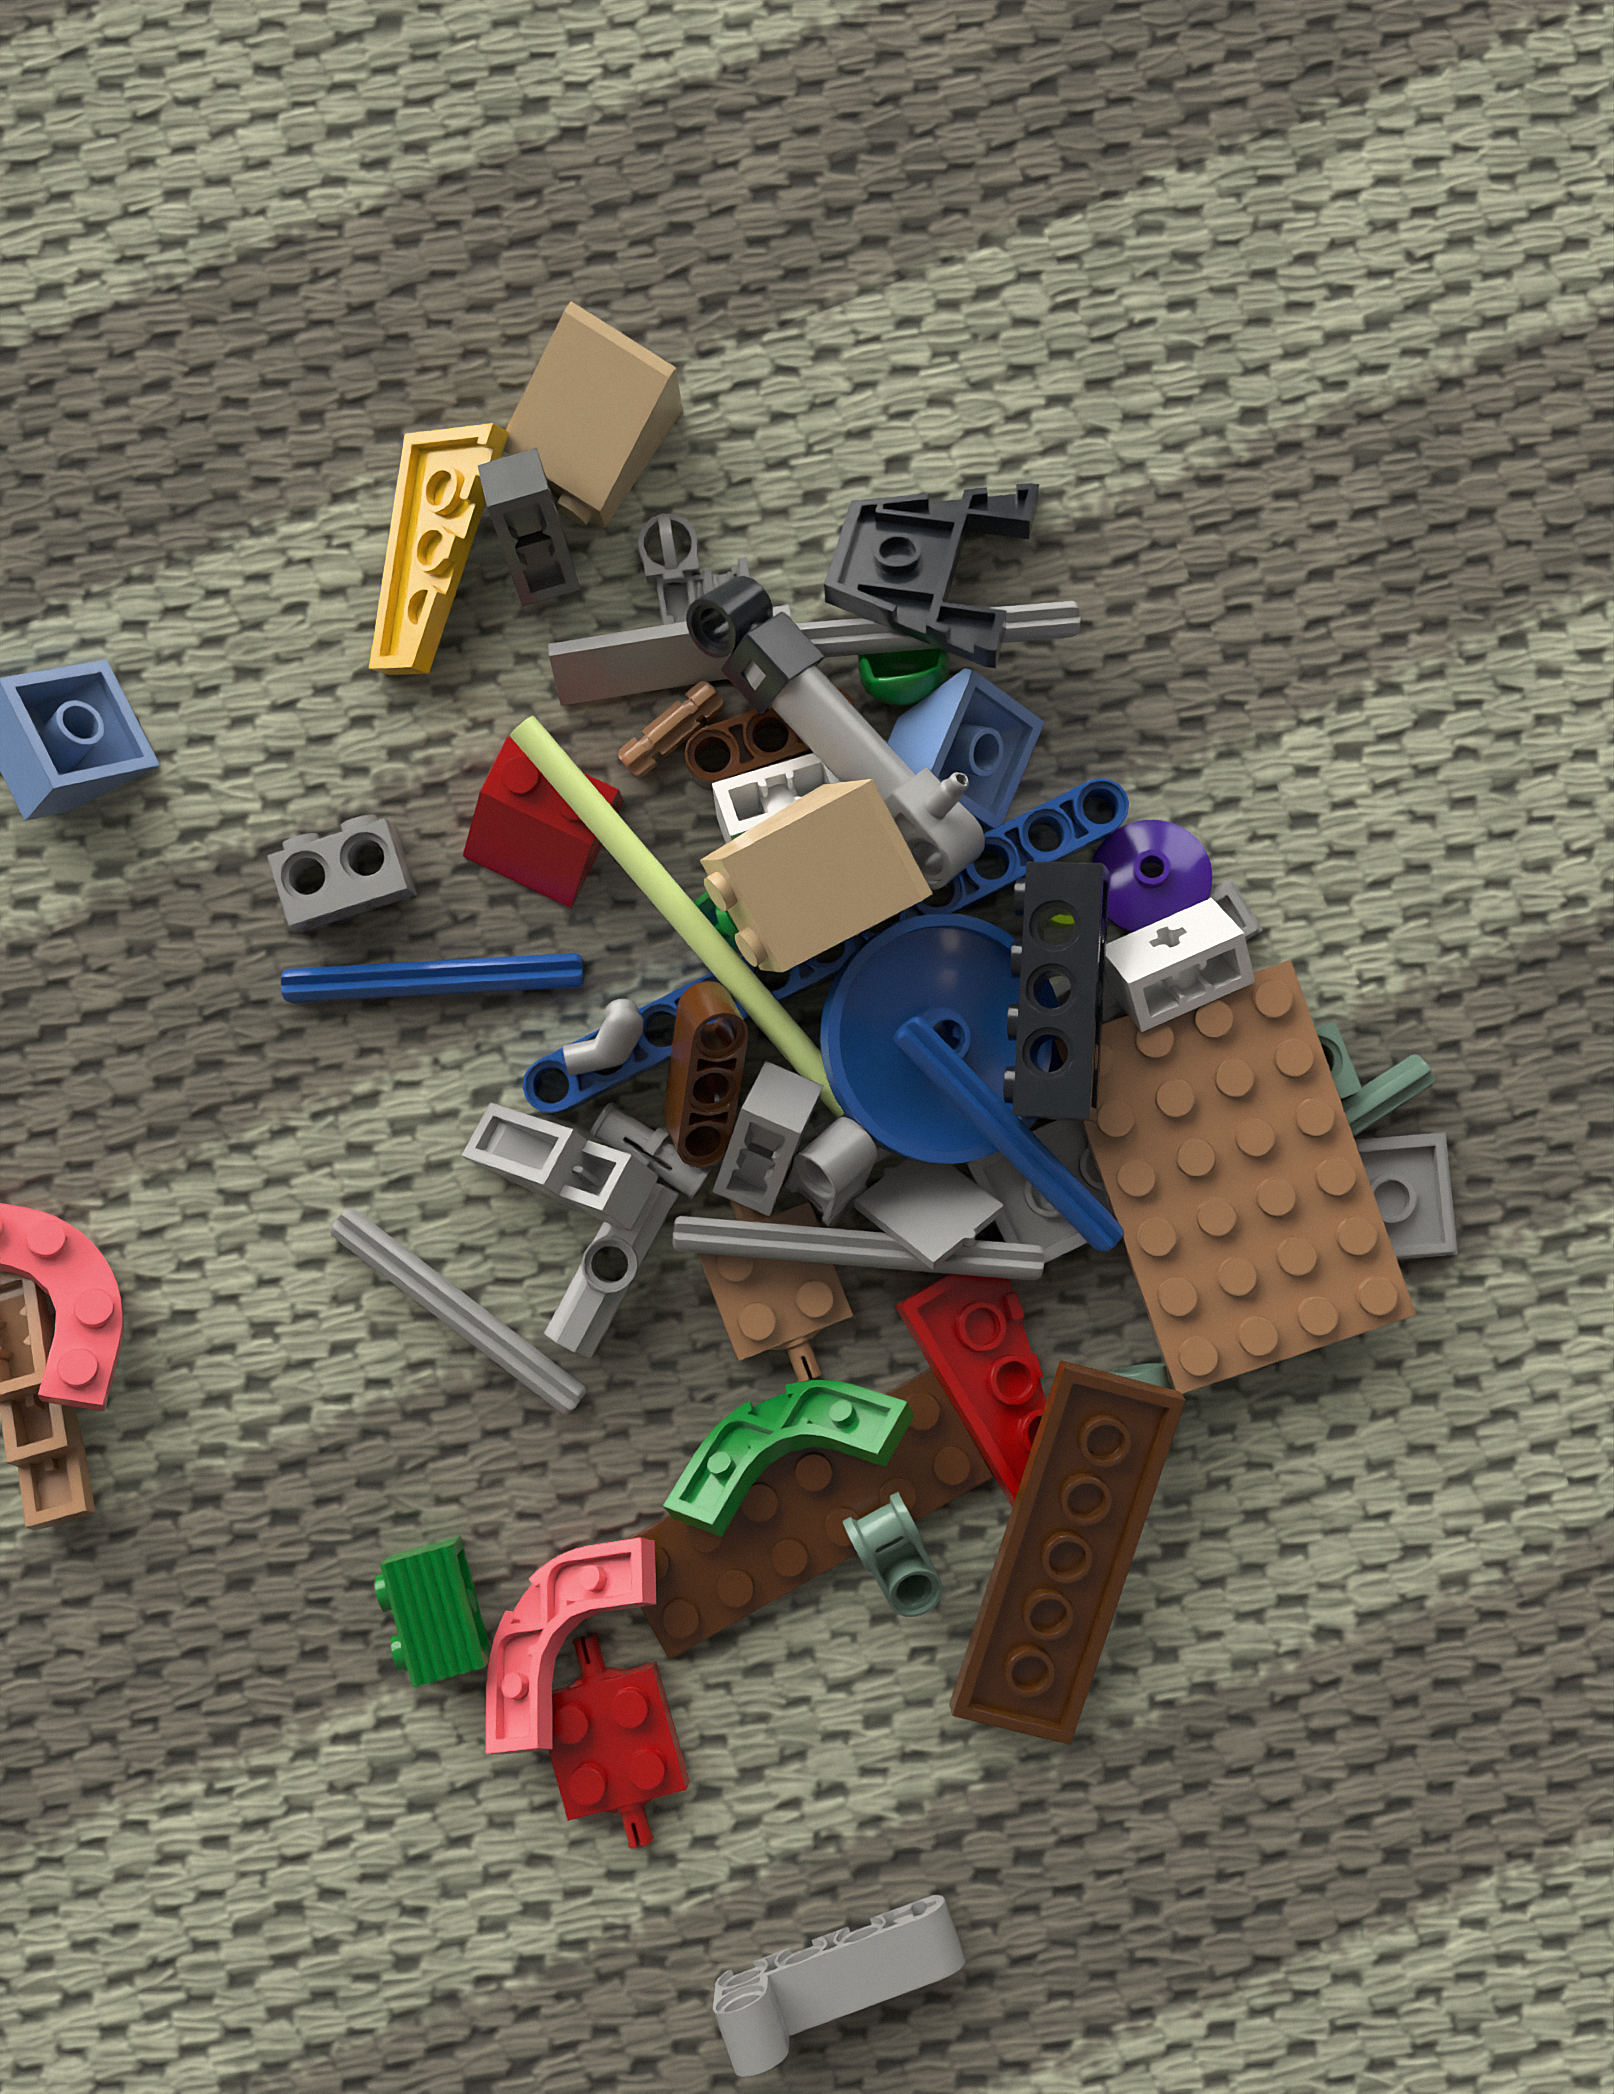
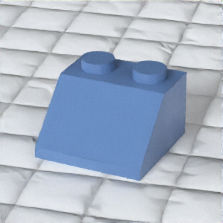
M107 660L0 678V772L25 821L72 811L160 766Z

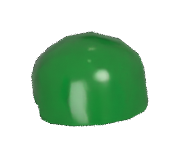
M940 648L858 655L860 681L866 693L872 695L875 700L893 706L911 707L947 682L949 655L947 651Z

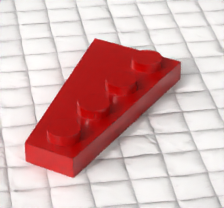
M946 1273L896 1304L895 1308L1013 1507L1047 1402L1040 1378L1043 1377L1036 1353L1031 1352L1021 1319L1025 1316L1018 1293H1013L1009 1278Z

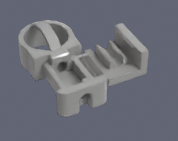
M664 513L652 517L643 525L638 536V550L644 565L647 583L656 582L662 624L667 625L686 622L689 605L735 576L750 578L747 557L738 558V565H731L732 573L727 572V574H713L711 576L710 569L703 570V575H700L698 563L699 544L694 527L681 516ZM671 527L683 530L682 533L688 538L691 546L688 556L679 564H677ZM658 529L660 531L665 566L653 562L648 555V543L651 535ZM672 582H680L678 585H669Z

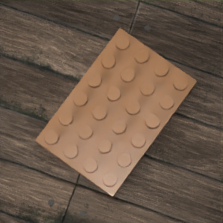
M1291 960L1253 972L1255 983L1141 1032L1130 1015L1102 1024L1097 1122L1081 1121L1113 1216L1123 1228L1124 1235L1121 1239L1173 1389L1180 1391L1181 1394L1416 1315ZM1057 1039L1054 1042L1061 1060V1066H1063L1068 1057V1049L1062 1039Z

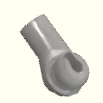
M617 999L608 1004L605 1009L606 1019L595 1039L563 1046L569 1076L619 1066L628 1060L643 1033V1018L633 1001Z

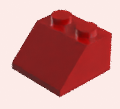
M507 736L480 790L463 857L572 909L603 844L514 740ZM582 772L618 814L624 803L619 789Z

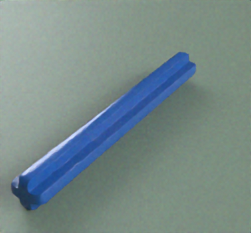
M577 953L286 969L282 972L281 991L284 1000L296 1003L565 988L583 985L585 973L583 958Z
M913 1016L899 1027L893 1039L905 1054L1095 1250L1101 1252L1111 1250L1121 1240L1124 1231L1118 1221L1017 1116L1012 1115L1013 1112L923 1018Z

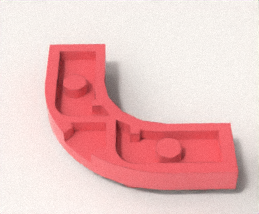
M0 1203V1271L10 1272L34 1281L50 1296L56 1311L55 1335L38 1392L40 1401L105 1412L124 1332L123 1305L116 1279L109 1264L94 1243L69 1223L42 1211Z
M640 1537L576 1548L550 1560L529 1578L532 1585L522 1596L514 1611H505L496 1631L489 1656L486 1682V1754L505 1755L552 1749V1681L556 1657L567 1635L584 1619L608 1611L656 1605L655 1540Z

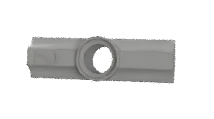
M656 1181L631 1231L603 1222L595 1239L584 1251L581 1265L544 1332L546 1336L574 1353L589 1359L593 1357L632 1282L639 1275L641 1265L675 1204L679 1193ZM606 1246H614L621 1249L628 1259L627 1272L620 1280L606 1279L597 1269V1255Z

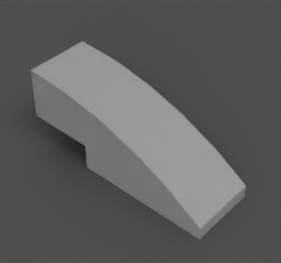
M493 1103L489 1104L461 1155L468 1161L535 1193L628 1231H631L659 1177L631 1154L588 1141L574 1129Z

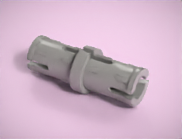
M613 1102L608 1103L595 1121L590 1135L594 1138H599L616 1150L633 1155L656 1173L659 1178L686 1194L687 1198L690 1200L695 1199L711 1175L714 1167L696 1168L685 1164L679 1157L674 1144L668 1140L670 1137L668 1132L660 1127L654 1131L616 1107L617 1105Z

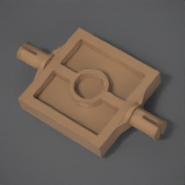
M730 1200L737 1221L819 1227L810 1201L781 1212H771L770 1216ZM697 1253L738 1361L766 1350L786 1349L796 1374L797 1382L809 1380L801 1359L802 1356L812 1378L822 1374L809 1340L824 1327L853 1316L834 1264Z

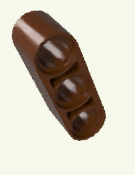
M837 688L855 708L851 697L842 689ZM772 708L763 715L757 710H753L698 730L687 741L685 759L693 781L703 789L713 791L712 783L813 752ZM775 727L786 734L788 741L781 750L768 753L760 750L755 745V736L764 728ZM708 747H720L729 753L730 761L728 765L719 772H705L697 765L698 756Z
M711 981L700 982L691 986L679 1000L663 1108L664 1123L679 1157L685 1164L696 1168L712 1166L725 1157L734 1131L748 1042V1027L727 988L720 983ZM719 1018L717 1021H715V1022H713V1023H711V1024H707L708 1022H710V1021H712V1020H714V1019Z

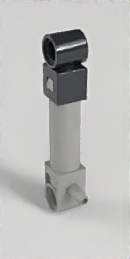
M746 576L734 577L689 605L686 614V624L691 639L701 651L711 657L722 658L731 654L722 666L721 671L761 715L773 708L840 782L873 779L930 889L943 887L980 857L985 843L982 827L976 818L959 803L963 793L969 787L966 775L955 772L949 779L940 782L927 767L918 774H915L819 670L817 666L825 657L823 653L785 612H780L773 616V606L770 597L762 585Z

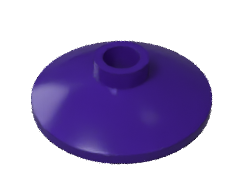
M1141 820L1120 827L1102 842L1092 863H1103L1110 872L1108 920L1118 928L1129 933H1133L1206 901L1210 896L1213 876L1211 862L1206 850L1189 831L1167 821ZM1148 862H1155L1162 867L1163 873L1157 878H1148L1141 873L1140 868Z

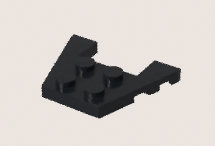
M1016 484V494L988 496L987 488L965 489L962 499L929 502L928 493L851 501L824 582L825 602L984 667L996 669L1006 630L1007 610L948 603L947 599L967 532L1029 539L1037 510L1039 484Z

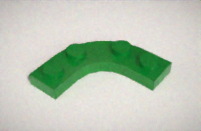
M810 1380L785 1385L786 1393L770 1398L755 1407L749 1400L725 1417L697 1449L663 1507L673 1519L722 1537L752 1484L771 1463L789 1452L817 1447L833 1449L886 1467L915 1414L907 1401L841 1381Z

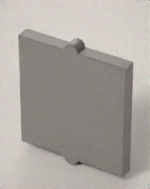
M906 1159L896 1168H886L882 1179L854 1199L855 1209L932 1270L963 1245L972 1246L975 1242V1235L1003 1213L1004 1208L1002 1203L950 1164L924 1163Z

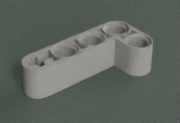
M932 1895L870 1918L872 1925L850 1932L849 1927H845L812 1940V1947L792 1954L789 1948L753 1961L755 1968L733 1975L732 1970L723 1973L715 1983L713 2011L735 2074L741 2077L753 2076L772 2069L781 2063L788 2055L789 2036L937 1982L960 1970L966 1962V1957L944 1897Z

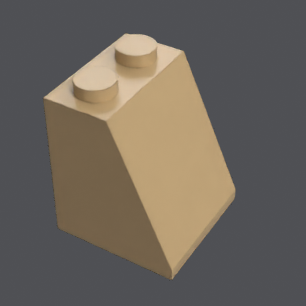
M571 301L563 312L506 428L509 435L502 458L537 448L551 493L559 499L556 507L568 518L582 526H586L591 519L603 528H606L683 411L676 367Z
M873 779L823 784L700 860L708 874L704 878V885L710 898L720 910H728L739 930L735 934V941L739 950L752 966H759L760 970L785 972L933 894Z

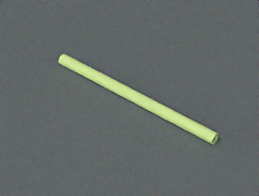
M530 716L510 734L514 742L722 985L727 988L728 992L798 1074L824 1085L819 1098L836 1118L842 1116L844 1112L830 1089L824 1071L821 1051L535 716Z

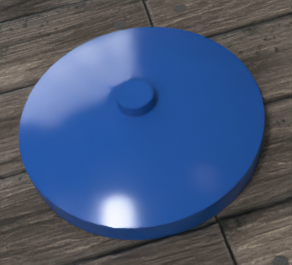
M951 913L927 914L900 921L878 931L865 940L844 962L830 987L823 1009L820 1034L821 1056L830 1089L847 1118L854 1120L862 1126L875 1144L895 1155L924 1163L954 1164L982 1159L999 1151L905 1054L893 1039L896 1031L913 1016L923 1018L1013 1112V1104H1008L1004 1101L1003 1086L1005 1069L1007 1066H1015L1017 1041L1008 1040L1007 1016L1010 1003H1019L1020 978H1012L1011 949L1013 941L1018 940L997 926L975 917ZM1048 980L1041 989V1001L1045 1008L1054 1009L1058 1008L1059 1004L1053 987ZM1059 1038L1047 1040L1038 1050L1037 1061L1044 1072H1054L1061 1068V1060L1054 1040ZM1018 1117L1028 1129L1037 1120Z

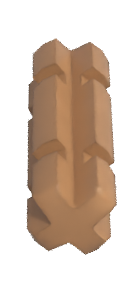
M700 681L685 694L688 700L683 704L677 700L641 731L644 735L643 738L637 741L634 737L619 749L618 756L620 761L633 776L637 778L644 777L658 765L655 761L658 756L662 755L665 759L695 732L701 729L699 722L703 718L709 722L723 710L725 703L712 685L706 681Z

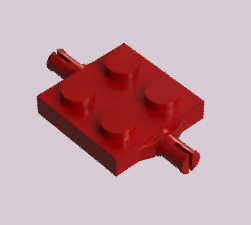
M595 1632L588 1634L586 1638L581 1636L572 1640L582 1675L570 1685L552 1690V1749L548 1751L567 1820L570 1821L600 1812L620 1813L628 1840V1847L635 1849L639 1843L643 1847L654 1840L644 1806L654 1798L687 1790L690 1780L657 1661L629 1669L606 1668L598 1641V1633Z

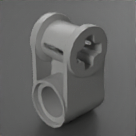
M839 1117L794 1158L791 1173L788 1175L784 1187L791 1193L799 1191L824 1214L822 1222L829 1228H832L853 1210L854 1199L866 1191L867 1179L877 1159L878 1151L875 1143L864 1128L854 1120L847 1117Z

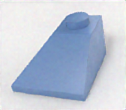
M964 668L898 717L887 744L915 774H918L927 767L940 782L949 779L955 772L966 775L969 787L963 793L959 803L976 818L980 825L993 830L1004 822L1044 721L976 671Z

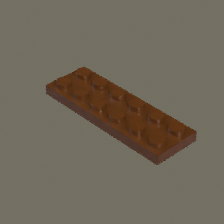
M1060 1360L949 1703L952 1716L1071 1745L1186 1401L1180 1391Z
M931 1368L884 1393L885 1395L907 1401L915 1414L886 1467L833 1449L809 1447L789 1452L768 1465L752 1484L722 1537L675 1520L668 1514L624 1539L642 1537L655 1540L656 1605L640 1608L669 1660L858 1554L843 1525V1520L849 1517L856 1521L889 1504L890 1495L898 1491L913 1520L916 1521L993 1477Z

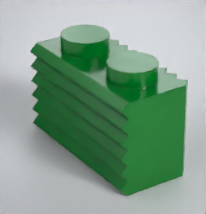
M461 1535L389 1555L380 1564L382 1574L375 1576V1591L382 1611L392 1610L398 1634L391 1637V1651L398 1672L408 1671L412 1687H419L423 1684H430L448 1677H455L459 1674H466L470 1671L484 1668L489 1662L491 1647Z

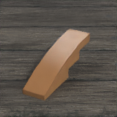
M10 1272L0 1273V1416L6 1462L18 1467L25 1527L37 1531L96 1514L84 1442L75 1407L41 1402L38 1396L55 1335L45 1292L32 1280Z

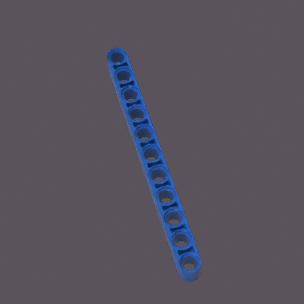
M1093 779L985 833L983 851H992L1002 858L1005 865L1004 875L995 880L985 879L975 871L972 862L947 883L952 894L950 903L946 906L935 908L920 901L897 913L898 922L927 914H959L1014 886L1017 878L1026 879L1027 861L1061 862L1106 839L1122 825L1128 815L1129 801L1126 792L1120 784L1111 779ZM1089 797H1099L1105 800L1111 808V821L1106 824H1095L1089 821L1083 812V800ZM1036 824L1050 826L1057 833L1059 840L1058 848L1050 852H1041L1035 849L1029 841L1028 829ZM866 929L843 941L844 953L836 962L829 964L821 963L812 957L789 969L790 979L786 986L781 990L769 992L781 1004L835 977L849 956L874 933ZM744 956L740 957L755 974L759 966L754 967ZM711 972L640 1008L639 1014L643 1018V1033L628 1060L624 1062L621 1069L615 1074L606 1076L599 1074L597 1071L569 1076L563 1048L537 1060L528 1068L523 1078L522 1088L525 1098L532 1107L541 1112L562 1114L669 1061L672 1045L663 1048L655 1047L648 1040L647 1028L651 1020L663 1014L676 1018L679 1000L691 986L706 981L717 982L721 985L722 983ZM735 1000V1004L743 1020L745 1022L750 1020L751 1017ZM714 1019V1020L708 1022L707 1024H711V1023L717 1021L718 1019ZM600 1029L571 1044L595 1039ZM559 1069L568 1077L569 1091L560 1102L549 1104L540 1095L539 1082L548 1071Z

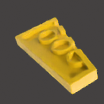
M490 423L405 434L369 669L387 675L429 674L486 504L477 465L501 458L509 435L508 431Z

